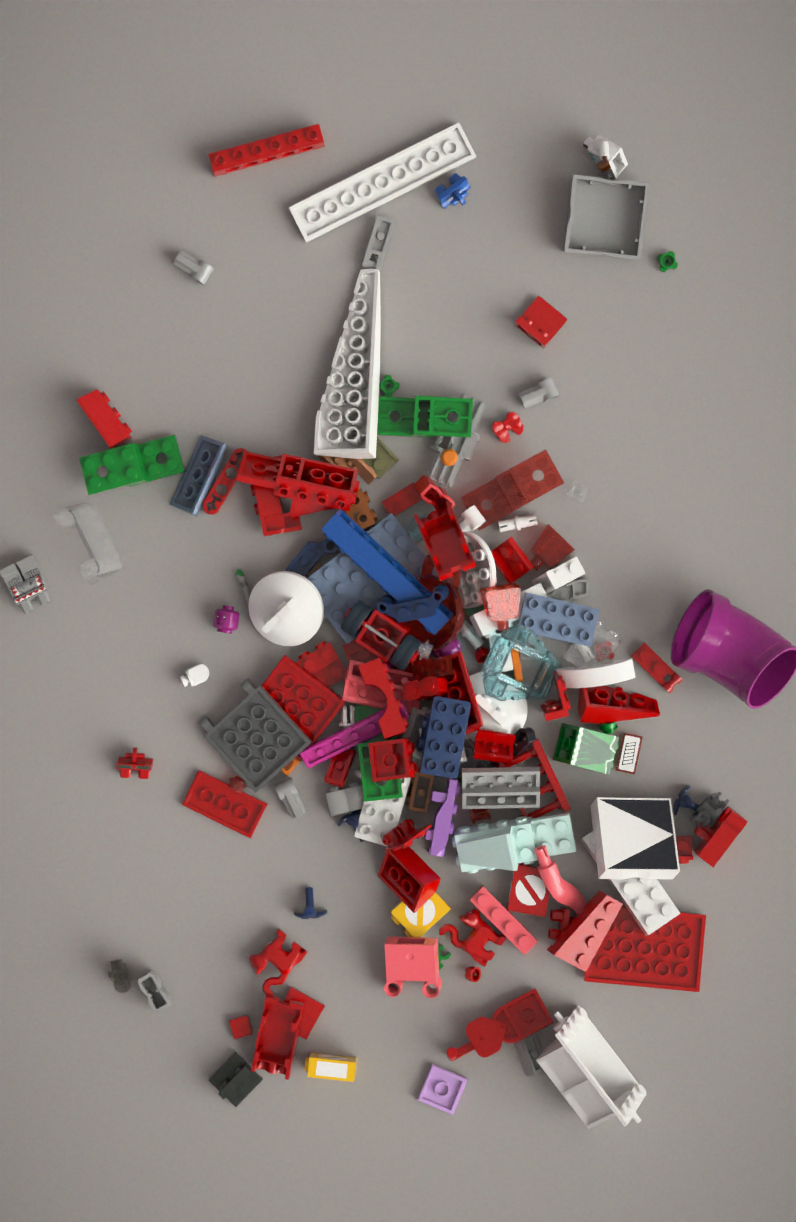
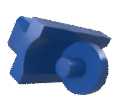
M454 173L449 178L451 186L448 189L443 184L435 189L437 198L445 209L450 204L454 206L458 202L462 206L466 204L464 197L468 195L467 190L471 187L465 176L461 177Z

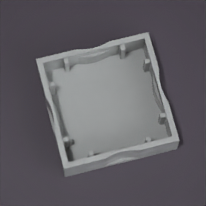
M572 175L563 252L641 260L644 216L647 211L650 183Z

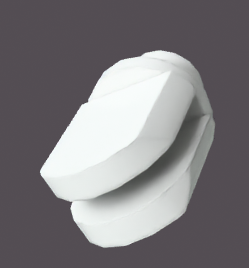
M197 664L185 671L186 676H180L183 686L186 687L190 683L192 687L205 682L209 677V669L204 664Z
M343 705L340 709L339 727L346 728L354 724L353 705H348V723L346 705Z

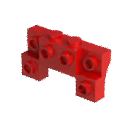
M282 455L275 456L274 458L282 459ZM250 485L252 496H256L257 503L254 504L256 515H260L264 537L302 530L300 516L289 517L290 512L283 513L280 496L274 495V489Z

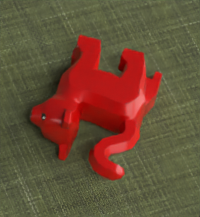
M476 908L468 911L464 916H459L466 926L473 928L463 941L458 939V931L455 926L451 924L441 926L439 929L440 936L450 932L451 943L470 954L476 962L484 967L488 960L491 961L495 955V952L492 950L487 951L484 948L485 944L491 941L502 946L506 940L504 934H496L489 924L481 920L480 911Z
M280 929L276 932L277 937L268 943L261 953L252 954L248 959L251 966L256 970L255 974L257 975L266 968L268 962H271L280 971L279 977H270L264 981L262 990L265 995L273 996L274 993L271 991L270 986L284 983L294 966L300 963L307 954V951L295 941L291 944L292 949L289 952L283 950L281 946L287 935Z

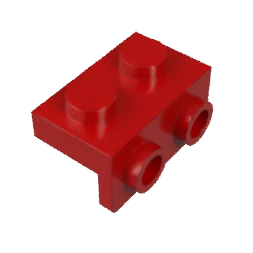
M478 729L474 740L473 758L511 765L515 735Z

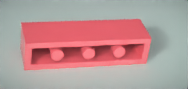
M483 885L469 898L524 955L538 942Z

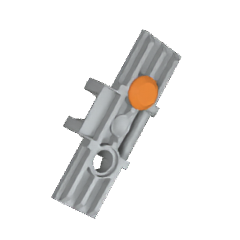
M461 393L460 398L473 399L471 438L451 437L445 450L440 448L444 436H436L434 444L429 448L437 453L427 476L433 481L450 488L453 485L463 458L467 461L472 459L471 454L475 444L479 442L481 437L474 432L486 405V402ZM453 412L451 419H448V421L456 422L458 420L457 413Z

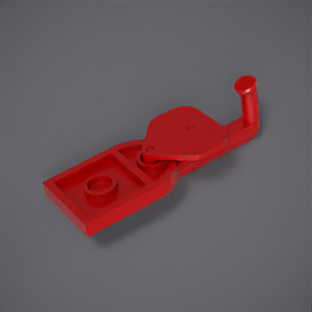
M536 988L499 1007L493 1014L492 1019L479 1017L470 1022L466 1027V1034L470 1042L457 1049L449 1047L446 1051L448 1060L455 1061L473 1050L480 1057H490L500 1051L503 1042L507 1044L518 1043L553 1024L554 1021Z

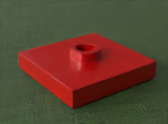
M291 987L283 1002L290 1003L291 1000L304 1003L298 1036L307 1040L325 1005Z

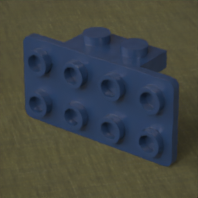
M439 696L433 697L430 714L425 713L424 717L421 718V737L419 736L417 739L418 751L423 753L420 766L421 773L454 779L458 777L471 707L470 702Z

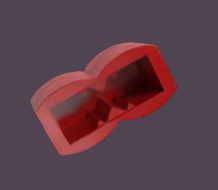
M422 475L414 484V488L426 503L433 505L437 511L446 509V501H450L452 509L456 506L446 490L437 486L430 477Z
M426 677L421 681H409L402 685L404 699L411 701H423L435 696L440 697L449 692L447 680L443 677Z

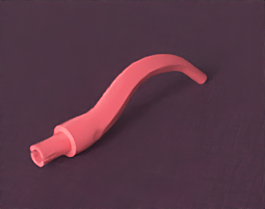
M538 846L534 849V852L539 860L538 871L546 888L557 902L569 906L579 916L587 905L584 896L576 887L561 878L556 862L551 861L546 846Z

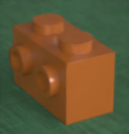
M360 488L358 489L355 505L351 504L350 511H346V514L365 530L374 526L375 520L378 519L374 509L370 510L367 504L371 502L367 491L362 492Z

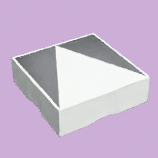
M603 797L595 799L590 808L593 832L596 838L598 878L627 879L638 877L644 879H674L680 872L671 799Z

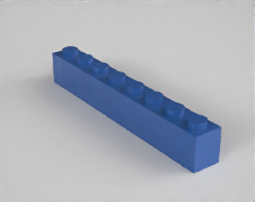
M343 510L336 512L321 529L327 539L333 540L341 552L347 553L352 558L353 563L358 567H362L368 577L376 580L382 590L390 593L396 602L432 595L426 587ZM442 602L435 609L436 614L434 616L418 619L423 624L425 630L430 633L432 632L434 635L454 615Z

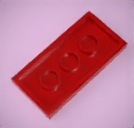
M198 770L182 803L183 806L250 839L267 807V803Z

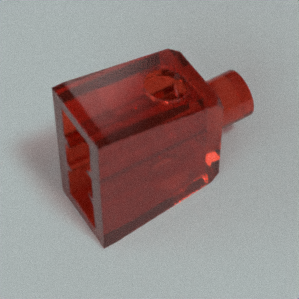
M549 524L530 550L535 555L530 561L535 571L543 564L550 569L575 550Z
M516 583L480 588L487 618L490 621H497V630H508V619L518 618L521 587Z

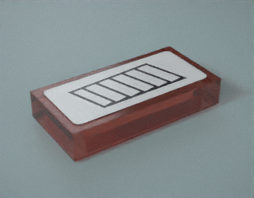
M623 733L616 771L635 774L642 736Z

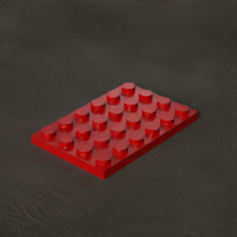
M621 907L587 971H584V981L699 992L706 914L680 912L675 918L646 936L626 907Z

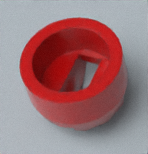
M481 647L480 650L476 649L475 658L478 663H485L491 659V654L487 648Z
M474 966L467 967L464 975L466 980L478 982L481 977L480 968Z

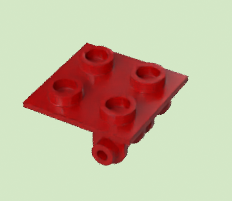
M405 819L383 835L382 842L388 846L384 851L393 850L394 852L401 847L405 849L413 844L412 840L426 835V830L431 825L415 829L413 820Z

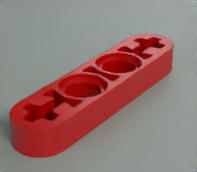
M238 448L232 453L204 500L203 509L207 514L215 515L220 511L237 482L239 469L232 465L231 462L234 461L236 463L238 460L236 454H241L247 450ZM229 468H234L237 472L236 477L233 479L226 477V471ZM223 484L226 486L227 491L224 495L217 494L216 488L218 485ZM212 494H214L217 498L222 499L221 502H219L218 500L216 501V510L212 509L211 511H208L209 507L207 506V503H212L214 500V498L211 497Z

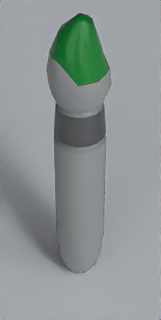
M238 569L236 577L240 582L247 606H249L251 592L245 575Z

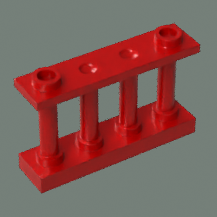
M539 739L533 742L529 750L514 756L511 765L495 763L496 768L511 767L532 756L534 758L538 756L540 774H546L549 780L540 787V795L554 791L557 797L554 799V802L529 814L526 813L524 808H520L522 815L519 817H532L534 819L556 809H562L563 812L571 810Z

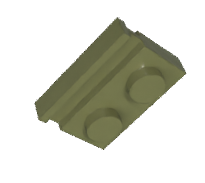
M378 437L376 458L362 459L368 466L373 468L378 479L399 461Z

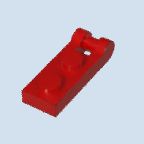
M645 642L631 655L669 694L674 690L673 687L683 680ZM668 674L671 679L665 682L663 678Z

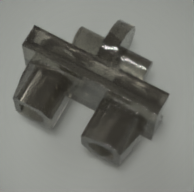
M122 959L111 961L112 971L108 972V976L114 983L115 990L119 993H125L131 987L130 981L133 980V975L127 969Z

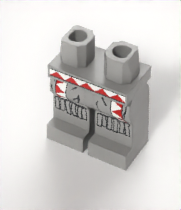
M30 555L16 562L17 565L14 563L0 570V575L4 579L15 604L20 606L25 614L35 610L31 603V600L35 598L38 599L41 606L51 602L48 594L50 590L35 556Z

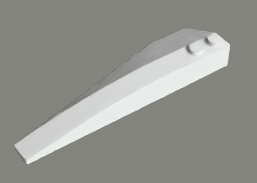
M360 269L354 289L353 301L350 302L349 314L343 325L342 337L340 336L331 365L332 370L327 378V387L321 398L320 410L317 411L315 455L352 459L376 458L380 380L379 269Z

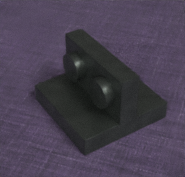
M235 1052L208 1081L219 1090L218 1095L223 1100L227 1098L237 1107L263 1078L256 1071L252 1072V1067Z

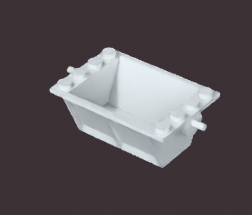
M579 1005L576 1006L571 1014L565 1018L557 1011L554 1016L559 1022L553 1027L555 1032L557 1031L555 1034L557 1039L544 1049L536 1061L588 1129L614 1116H617L624 1127L628 1125L631 1118L638 1124L641 1119L636 1114V1110L646 1096L645 1088L639 1085L587 1017V1013L583 1008H580Z

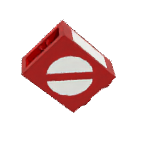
M524 862L519 863L517 871H513L507 910L546 917L550 892L540 876L538 867L530 866L531 864H524Z

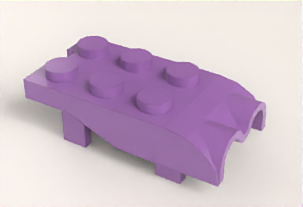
M448 778L446 792L431 791L430 800L441 802L434 814L432 829H427V834L424 835L425 839L430 840L428 850L430 855L444 857L449 834H453L454 823L451 822L452 815H456L457 804L454 803L455 796H459L460 784H457L458 780Z

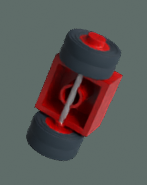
M359 600L344 615L345 619L341 629L352 637L359 633L355 640L357 643L386 663L390 661L391 664L404 671L410 663L413 664L419 655L417 652L422 642L410 634L407 635L411 630L410 626L404 622L398 623L397 619L385 613H380L377 608L372 613L373 609Z

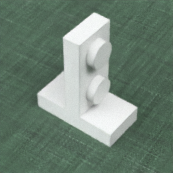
M575 557L532 580L534 586L541 583L546 594L584 575L585 571L578 558Z

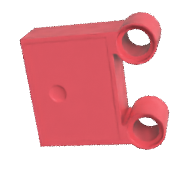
M388 937L385 942V993L390 997H396L401 993L404 981H425L422 988L423 994L427 998L437 997L442 987V979L439 977L438 938ZM390 983H395L398 987H393ZM429 984L434 985L436 988L429 987Z

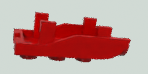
M446 501L447 507L445 510L432 511L426 518L420 519L417 514L413 515L440 581L452 577L453 572L463 569L467 571L476 567L450 501Z
M267 994L251 1071L255 1072L257 1069H263L271 1074L280 1073L284 1074L285 1079L289 1080L296 1052L304 1003L294 1000L286 1003L279 1001L280 997Z

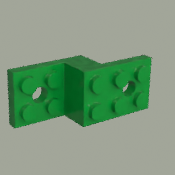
M379 396L377 435L432 438V436L471 438L473 399L415 396V398ZM394 411L398 412L401 416L397 422H393L389 418L390 414ZM450 412H455L458 415V420L454 423L449 422L447 419V415Z
M176 435L142 444L131 443L79 458L88 495L123 486L132 487L185 472ZM160 453H165L167 456V460L163 464L157 462V456ZM102 466L108 469L105 477L98 475V469Z
M365 705L354 706L356 722L383 709ZM382 733L358 744L364 802L403 798L401 779L387 780L384 786H379L376 782H373L368 743L396 740V737L384 740Z

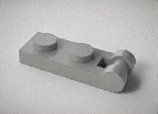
M377 215L362 267L379 269V272L381 271L396 223L395 220ZM371 255L379 256L378 260H370Z

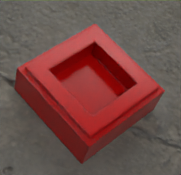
M248 1015L229 1020L234 1039L253 1034Z

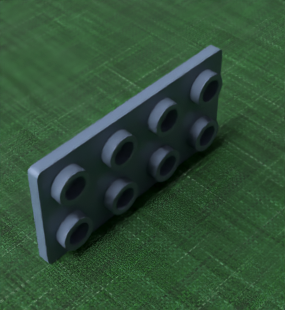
M525 593L517 629L533 635L591 647L599 609Z

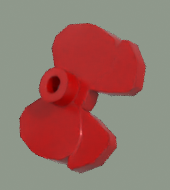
M508 412L505 420L493 422L492 431L499 438L500 442L508 443L510 442L508 430L512 429L517 435H521L524 425L521 424V419L515 412Z

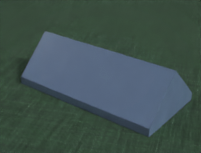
M202 435L200 436L170 505L196 517L198 516L227 452L228 446L226 444Z

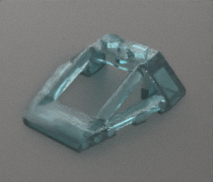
M517 623L497 635L482 667L481 674L485 694L499 701H506V699L513 701L519 699L545 700L554 681L552 672L560 668L561 664L545 648L544 643L535 636L536 634L533 630ZM527 641H529L538 651L530 647H527ZM512 648L542 661L531 687L501 674ZM510 686L522 692L508 691L506 688Z

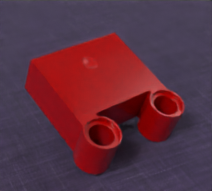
M727 806L711 828L708 826L702 828L703 823L695 828L694 833L702 841L694 852L714 868L748 821Z

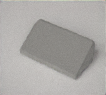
M536 1033L518 1043H514L526 1076H533L544 1071L536 1061L542 1053Z

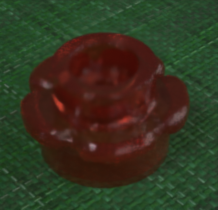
M241 777L229 778L228 787L233 791L241 793L246 788L245 781Z

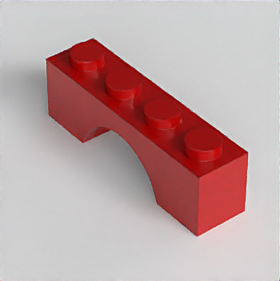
M381 658L359 665L358 669L364 685L377 688L386 698V712L378 720L384 740L406 733V728L409 725L406 717H402L399 710L402 709L399 698L395 699L392 692L395 691V686L392 679L388 681L386 673L389 670L386 662H382Z

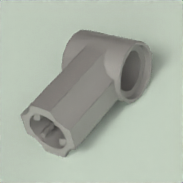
M182 250L173 263L202 285H205L214 270L206 262L197 260Z
M552 378L536 384L537 386L518 393L524 409L559 396Z
M292 777L274 785L280 800L284 802L292 819L307 812L298 795L299 791Z

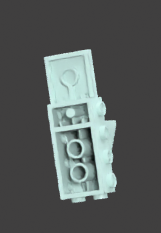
M570 813L534 819L532 817H518L514 820H499L496 823L490 824L481 823L471 827L462 826L456 829L455 835L452 837L453 847L457 848L458 855H456L457 866H461V871L469 874L478 872L480 869L517 871L519 863L532 864L538 860L534 849L541 845L546 846L549 856L576 852L577 850Z

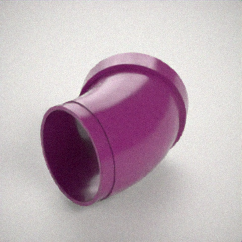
M707 589L698 594L691 602L677 627L671 647V662L673 665L690 673L699 672L745 702L748 707L757 709L773 700L796 672V647L759 619L730 604L727 597Z

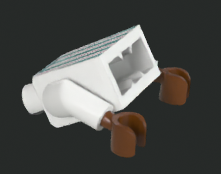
M601 135L597 136L595 140L588 137L584 141L583 147L588 150L591 160L598 165L602 173H608V179L616 180L628 165L622 148Z

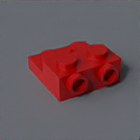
M323 641L315 646L316 650L309 653L306 651L298 656L300 659L297 661L298 665L327 687H331L345 678L346 668L330 642L326 644Z
M410 738L368 743L373 782L414 777V773L417 772V764L412 760L415 746L413 742H410Z

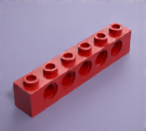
M316 124L213 152L208 155L214 176L216 177L325 147L320 125Z

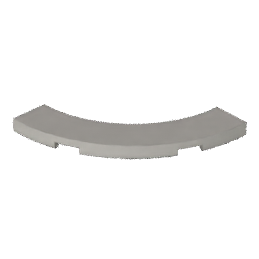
M589 578L569 582L550 592L547 597L570 603L578 599L591 597ZM522 631L519 647L520 661L539 659L541 636Z

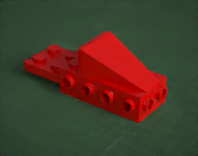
M244 451L237 475V481L274 489V495L292 499L289 517L331 509L350 511L351 504L355 505L360 481L356 480L358 475L357 469L284 453L282 459Z

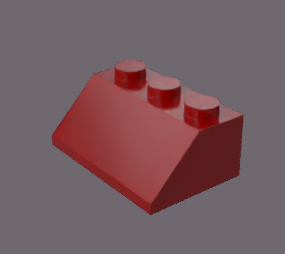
M96 389L76 400L111 449L122 446L132 438L130 435L132 430L126 422L122 424L119 420V417H121L120 413L115 407L111 408L107 403L110 399L104 391L100 393Z
M401 847L394 852L393 850L386 851L377 875L413 913L417 912L436 893L441 880L410 847L405 849Z

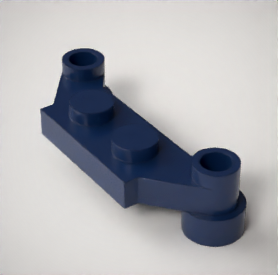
M329 539L316 543L309 541L285 571L294 572L305 577L325 553H334L338 549V545ZM328 543H333L334 548L328 549Z
M439 584L433 589L431 596L396 603L392 596L384 595L378 602L377 610L380 613H385L397 619L398 623L432 617L436 614L435 609L441 601H444L449 596V588L444 584Z

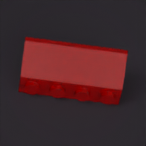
M462 651L428 663L431 677H443L447 680L449 692L440 697L470 702L471 707L466 735L481 728L483 721Z

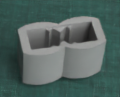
M359 782L347 784L348 788L340 789L338 786L329 788L326 798L331 816L362 809L364 796L363 787L359 785Z
M150 971L138 979L141 991L148 996L149 1005L156 1013L171 1005V997L162 987L161 980L154 971Z

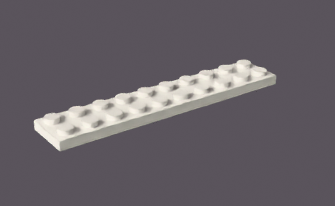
M457 123L289 207V210L307 243L476 158V155L460 123Z

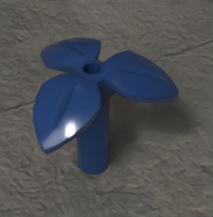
M690 785L680 791L678 794L679 799H676L674 802L673 812L675 816L679 807L690 808L698 812L696 809L699 804L693 802L690 796L686 794L691 788Z
M362 809L352 811L351 814L343 816L338 823V827L342 823L347 822L356 831Z
M305 888L306 908L303 914L294 912V915L301 919H316L324 916L327 910L317 913L314 909L313 888Z

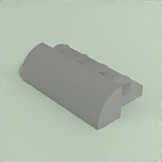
M540 767L462 768V809L540 808Z

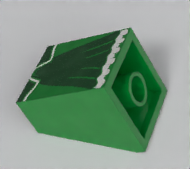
M562 723L552 760L610 775L614 765L615 752L619 745V737Z

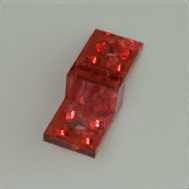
M545 449L499 474L490 482L462 496L461 500L466 509L475 505L486 520L477 528L480 531L564 484V481ZM534 471H542L544 477L541 481L533 479ZM484 500H489L492 503V508L488 511L483 510L481 507V503Z

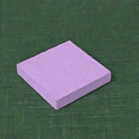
M432 1064L417 1100L453 1115L468 1078Z

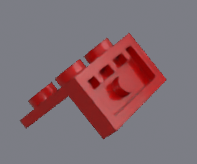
M538 296L523 315L519 316L514 325L544 349L567 322V318L542 297Z
M556 671L552 673L559 700H547L544 704L540 705L546 721L569 716L568 710L571 709L569 699L566 693L564 694V691H567L565 681L562 675L559 676Z

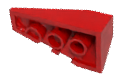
M606 685L579 689L578 713L580 722L602 724L658 717L660 711L656 699L638 693L629 694L623 692V688L618 686L616 689Z

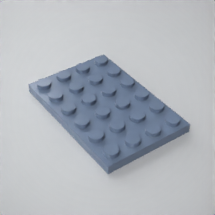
M392 513L388 514L366 532L422 585L437 575L436 570ZM343 552L338 553L306 578L317 588L321 595L324 615L347 644L359 635L358 633L355 637H352L341 629L345 619L344 615L348 609L353 608L360 600L373 609V613L382 596H392L390 593L383 591L376 580L369 578L366 571L362 567L355 565L352 558Z

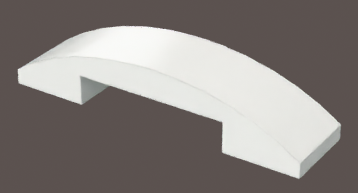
M632 658L615 660L611 664L582 668L571 666L556 669L559 676L562 675L566 688L603 686L635 678Z

